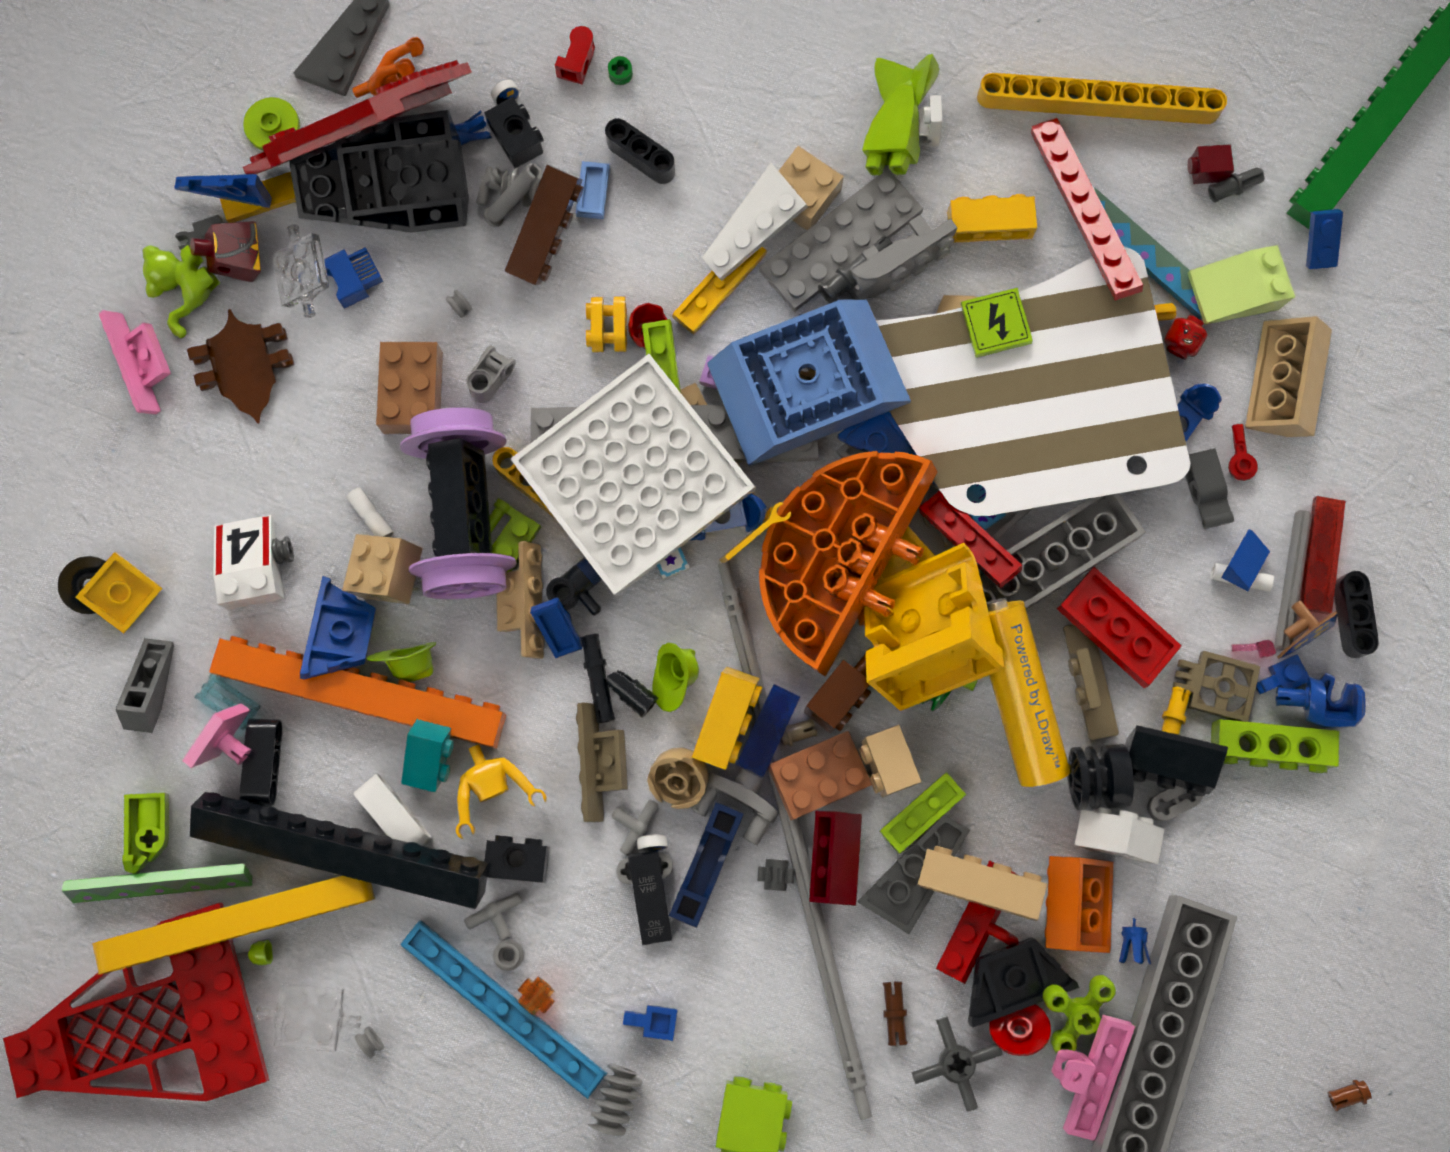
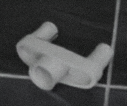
M740 768L734 781L709 773L705 794L698 804L690 808L705 817L717 795L722 793L753 809L754 816L742 838L757 846L770 822L774 823L779 814L774 807L757 795L764 780Z

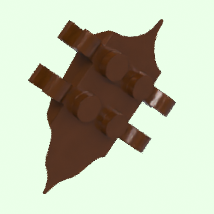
M229 309L227 323L217 335L207 339L204 345L187 349L189 360H193L194 365L206 363L210 359L213 368L211 371L193 375L196 386H200L201 391H206L218 385L223 397L230 399L240 411L251 415L256 423L259 424L260 415L269 402L271 388L276 383L273 368H287L295 365L292 354H289L288 349H282L269 354L267 342H281L288 339L285 328H282L281 323L272 324L262 328V324L243 323Z

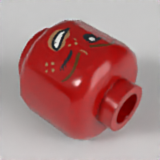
M1191 315L1187 319L1176 318L1164 338L1167 345L1166 350L1184 360L1187 357H1195L1207 339L1208 334L1202 327L1204 322Z

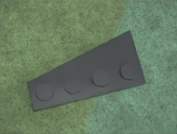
M944 814L857 902L907 934H910L934 893L932 890L918 886L927 849L934 850L935 846H940L952 850L951 856L955 857L970 830Z

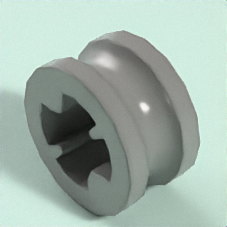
M457 289L454 291L453 297L448 296L445 298L451 308L461 318L464 317L466 310H472L469 302Z
M368 1026L364 1029V1034L361 1035L359 1033L355 1036V1040L364 1054L372 1058L375 1056L374 1052L376 1050L381 1051L384 1049V1045L377 1033Z

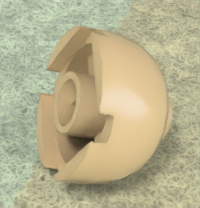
M683 747L671 748L661 753L652 764L647 782L649 790L661 803L664 800L671 803L672 808H690L698 804L705 794L709 779L707 765L705 762L691 758L693 750Z

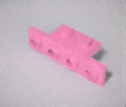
M101 311L99 316L103 329L107 334L112 352L122 373V378L131 396L133 406L138 413H159L161 410L152 387L170 375L171 372L152 324L142 323L130 332L122 313Z

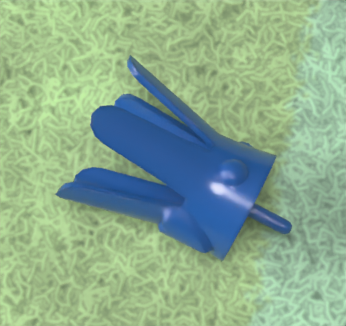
M481 110L465 122L455 125L461 140V146L470 141L492 138L488 131L474 133L486 126L484 117L479 116L482 112Z
M1133 918V927H1122L1123 943L1119 962L1125 963L1130 943L1132 942L1134 961L1138 964H1143L1144 946L1148 963L1151 964L1146 946L1148 932L1146 928L1136 927V919Z

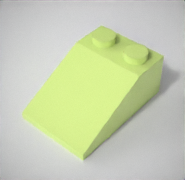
M1278 245L1250 250L1190 270L1187 273L1204 325L1277 311L1295 298Z

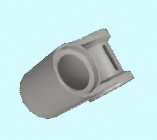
M492 345L488 346L467 377V386L471 397L480 403L490 401L502 383L512 373L516 360L513 358L508 359L496 352V348ZM479 382L488 383L487 387L483 390L474 389L475 385Z

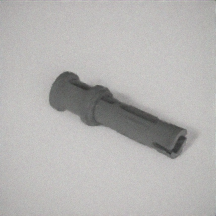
M883 235L873 245L880 252L891 245L892 241ZM862 254L847 267H839L835 271L836 274L826 283L821 282L818 285L819 292L828 303L837 301V298L848 289L852 290L857 282L850 271L866 261Z

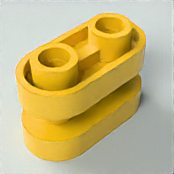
M614 296L613 305H604L603 297H591V303H586V320H591V330H586V346L592 347V352L594 353L604 352L605 344H614L615 352H627L626 297ZM613 316L614 332H605L604 317Z

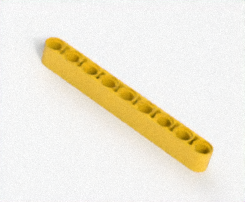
M988 73L981 80L977 101L981 106L989 109L1212 124L1216 122L1226 107L1227 96L1221 90L1214 88ZM986 89H994L996 93H990ZM1014 90L1021 91L1024 95H1018L1014 93ZM1041 92H1046L1051 97H1045L1041 94ZM1068 94H1073L1077 96L1078 99H1073ZM1096 96L1103 97L1106 101H1101ZM1124 98L1130 99L1133 103L1126 102ZM1151 100L1159 102L1160 105L1154 104ZM1179 102L1185 103L1188 107L1180 105ZM1207 104L1214 106L1215 109H1211Z
M339 876L92 943L98 975L374 900L372 883Z

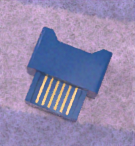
M366 247L350 255L343 249L319 261L327 276L334 278L338 286L336 296L344 309L369 297L366 290L383 282Z

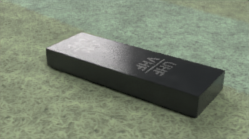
M655 850L628 855L642 945L671 941L672 934L659 852Z

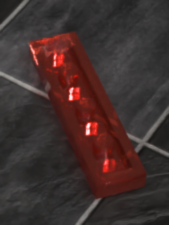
M1321 496L1313 498L1312 521L1300 598L1310 612L1327 615L1332 613L1346 503L1344 500Z

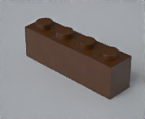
M546 165L504 272L534 285H541L542 281H547L552 270V266L549 265L552 255L556 256L562 245L563 240L559 239L563 228L568 229L572 221L573 213L570 211L573 203H578L582 196L584 187L581 186L583 179L551 165Z

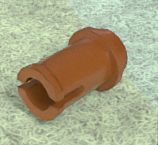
M1353 1080L1351 1085L1334 1091H1328V1097L1332 1098L1330 1103L1334 1110L1339 1111L1360 1102L1363 1105L1367 1104V1100L1372 1099V1096L1365 1081Z

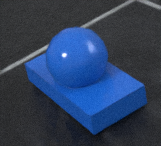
M558 597L531 607L530 613L555 659L582 649V642L572 625L570 613L563 608Z

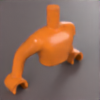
M412 37L405 44L387 51L368 81L352 88L355 97L359 98L368 93L376 96L378 95L375 90L376 88L402 80V77L412 74L415 71V67L410 59L403 58L395 64L394 62L408 53H411L412 57L421 55L424 45L420 38Z

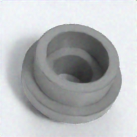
M514 940L500 942L493 953L495 964L505 971L518 968L524 958L523 948ZM507 949L514 952L512 961H507L504 958V952Z

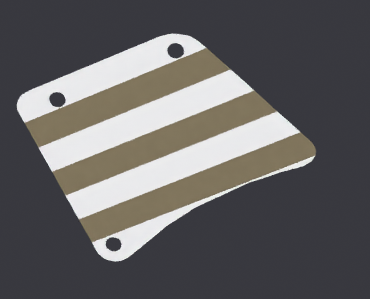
M1124 247L1143 283V292L1116 301L1093 257L1050 280L1019 291L1033 342L1029 345L978 358L975 357L962 308L930 315L876 320L911 400V403L889 412L915 453L932 461L938 472L933 481L953 507L974 516H991L1168 485L1178 482L1186 476L1191 462L1145 262L1139 253ZM1133 456H1140L1147 463L1145 472L1140 475H1134L1127 469V462ZM979 484L985 488L986 497L982 502L973 503L967 498V489L971 485Z

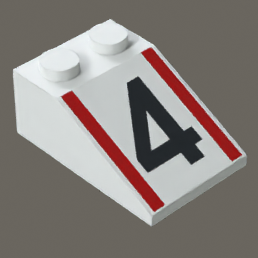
M272 515L214 526L213 577L217 604L227 610L285 599L280 564H277L272 550V539L276 538Z

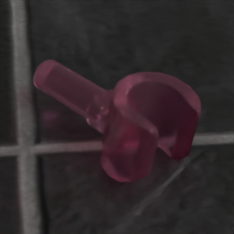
M1270 640L1251 644L1231 645V651L1258 650L1260 659L1276 654L1274 644Z

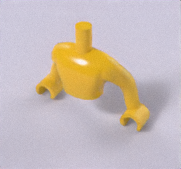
M480 745L472 746L468 750L475 766L467 770L460 777L457 795L460 823L456 826V834L459 838L463 839L461 828L464 825H469L472 834H475L476 831L474 825L470 823V791L472 790L476 794L480 802L497 797L509 790L506 774L528 795V801L532 806L535 807L532 800L535 793H541L545 802L547 801V796L541 789H536L526 776L509 760L503 757L486 760Z

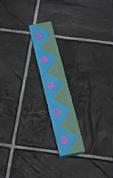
M1094 188L1123 246L1139 253L1145 262L1147 274L1193 315L1201 319L1202 316L1187 274L1190 270L1099 190Z

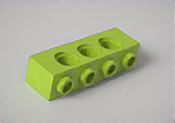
M1223 719L1212 722L1211 743L1228 747L1223 764H1238V760L1249 761V766L1268 767V763L1279 764V769L1298 770V766L1309 767V772L1328 773L1329 768L1339 766L1340 731ZM1241 737H1245L1250 743V748L1247 752L1242 750L1239 745ZM1271 740H1275L1279 745L1277 755L1272 753L1269 748ZM1301 742L1306 744L1309 749L1307 757L1302 756L1299 751Z

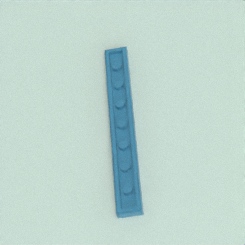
M422 920L418 921L400 944L587 1099L603 1080L604 1076H606L607 1072Z

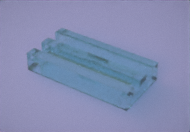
M211 673L208 677V682L202 685V690L200 693L197 692L194 698L216 713L224 709L206 697L208 693L229 707L237 705L213 688L215 683L252 707L239 727L241 730H245L248 720L256 715L261 705Z

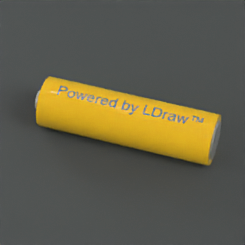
M1000 598L987 602L995 641L1003 649L1004 669L989 675L1019 784L1024 787H1034L1059 781L1067 777L1071 771L1024 601L1007 602L1006 598Z

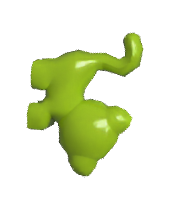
M148 245L142 249L144 259L143 275L147 282L145 292L148 297L155 298L163 292L171 291L180 285L184 305L169 313L167 325L175 336L184 338L187 331L178 323L179 319L188 316L194 309L203 305L210 293L220 284V281L215 274L207 270V267L203 266L198 269L204 260L201 256L191 255L190 245L181 249V261L172 252L162 251L158 247Z

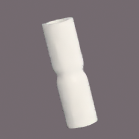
M360 487L352 490L346 496L375 536L391 537L394 534L393 530L381 514L376 511L375 506Z
M1214 563L1211 570V580L1232 584L1221 578L1228 565ZM1259 572L1250 588L1270 592L1274 576Z

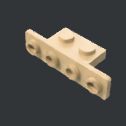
M522 541L518 543L519 570L505 572L507 588L497 593V631L510 632L521 630L522 657L542 659L544 657V638L530 613L531 607L542 603L541 547L539 544Z

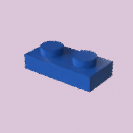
M1340 209L1311 212L1306 267L1309 269L1338 267L1343 212Z

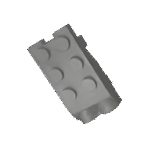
M920 214L908 223L914 231L909 237L895 241L880 252L874 245L862 252V256L866 261L850 271L857 284L852 290L848 289L847 292L853 300H865L876 297L888 289L891 291L896 290L905 282V278L911 274L914 276L919 275L928 267L927 264L934 259L939 261L950 253L957 226L949 219L932 230Z

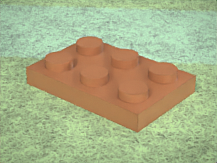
M849 731L767 765L790 820H794L872 785Z

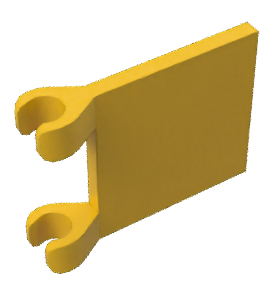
M783 502L775 504L767 510L762 524L719 560L723 563L729 561L771 524L788 520L791 512L787 513L785 517H780L777 514V508L783 505Z

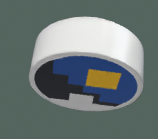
M503 80L497 83L491 91V97L496 105L511 97H514L516 101L520 94L518 87L512 80Z
M663 834L639 837L637 839L638 851L648 852L665 849L668 847L667 838Z

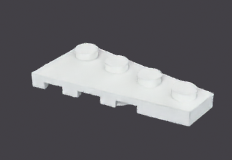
M770 163L703 255V260L722 281L808 207L807 204L775 166Z

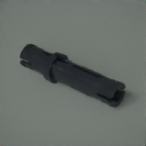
M599 634L582 636L580 639L585 658L583 666L584 670L587 669L596 722L599 724L610 722V720L614 721L615 717L609 686L606 682L605 666L607 663L606 659H603Z

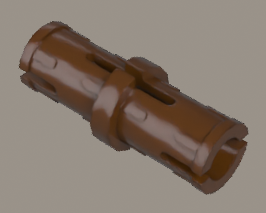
M894 981V995L892 994L891 982H883L886 1010H883V1017L887 1018L889 1046H896V1032H898L899 1045L908 1044L904 1016H907V1009L903 1007L902 981Z

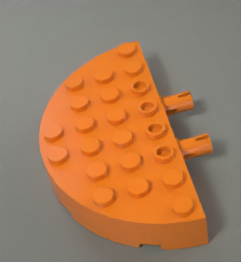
M870 451L847 456L815 471L812 474L813 477L804 482L800 487L797 486L777 510V514L780 517H785L789 512H791V516L784 522L771 524L762 545L761 552L763 555L761 568H759V582L763 605L774 630L787 647L821 675L826 677L865 606L885 617L891 614L888 607L893 609L895 600L873 590L891 556L901 557L913 565H917L920 561L917 559V556L922 557L924 549L902 539V536L938 473L931 460L918 455L896 451L895 453Z

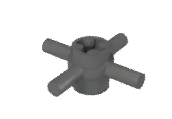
M948 1016L937 1019L936 1022L945 1049L939 1056L938 1064L911 1072L915 1084L943 1075L950 1082L958 1084L966 1111L975 1110L978 1108L969 1079L975 1072L976 1064L1003 1055L1002 1050L994 1044L971 1052L965 1046L956 1043ZM959 1053V1058L964 1061L966 1066L963 1070L951 1071L949 1065L954 1062L953 1056Z

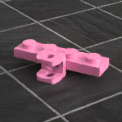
M1102 1015L1088 1057L1084 1053L1068 1049L1057 1052L1051 1071L1066 1090L1075 1093L1063 1126L1067 1134L1093 1141L1096 1140L1135 1029L1131 1022ZM1064 1061H1067L1066 1064H1065V1068H1064V1070H1063V1069H1062V1063H1063Z

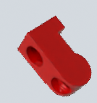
M578 26L570 32L568 52L565 58L557 57L555 70L557 78L583 85L594 54L595 45L592 31L586 26Z

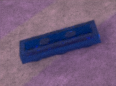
M772 685L736 761V766L760 778L764 777L800 696L778 685Z

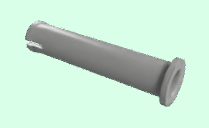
M529 163L494 204L484 209L483 217L489 225L493 227L502 225L503 218L531 187L542 178L543 174L540 167L534 163L532 165Z

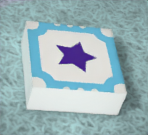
M681 547L657 565L663 581L690 569Z

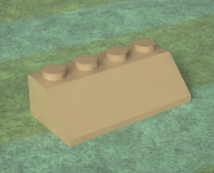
M1317 316L1263 322L1245 424L1247 429L1284 437H1308L1315 435L1332 329Z

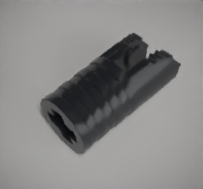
M617 670V672L614 671L612 674L607 675V685L620 696L621 701L625 702L628 707H631L642 718L659 699L637 679H632L622 670Z

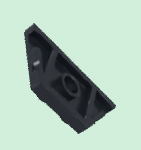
M1032 937L976 957L968 1016L969 1026L974 1028L1043 1002V992L1050 985H1059L1066 992L1079 988V985L1045 951L1044 947Z

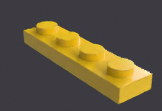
M764 247L758 249L722 281L711 270L673 312L672 317L694 335L764 258L767 250Z

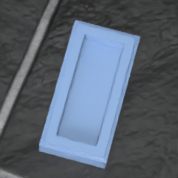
M582 161L580 179H583L581 186L584 187V190L576 205V217L604 219L610 164Z

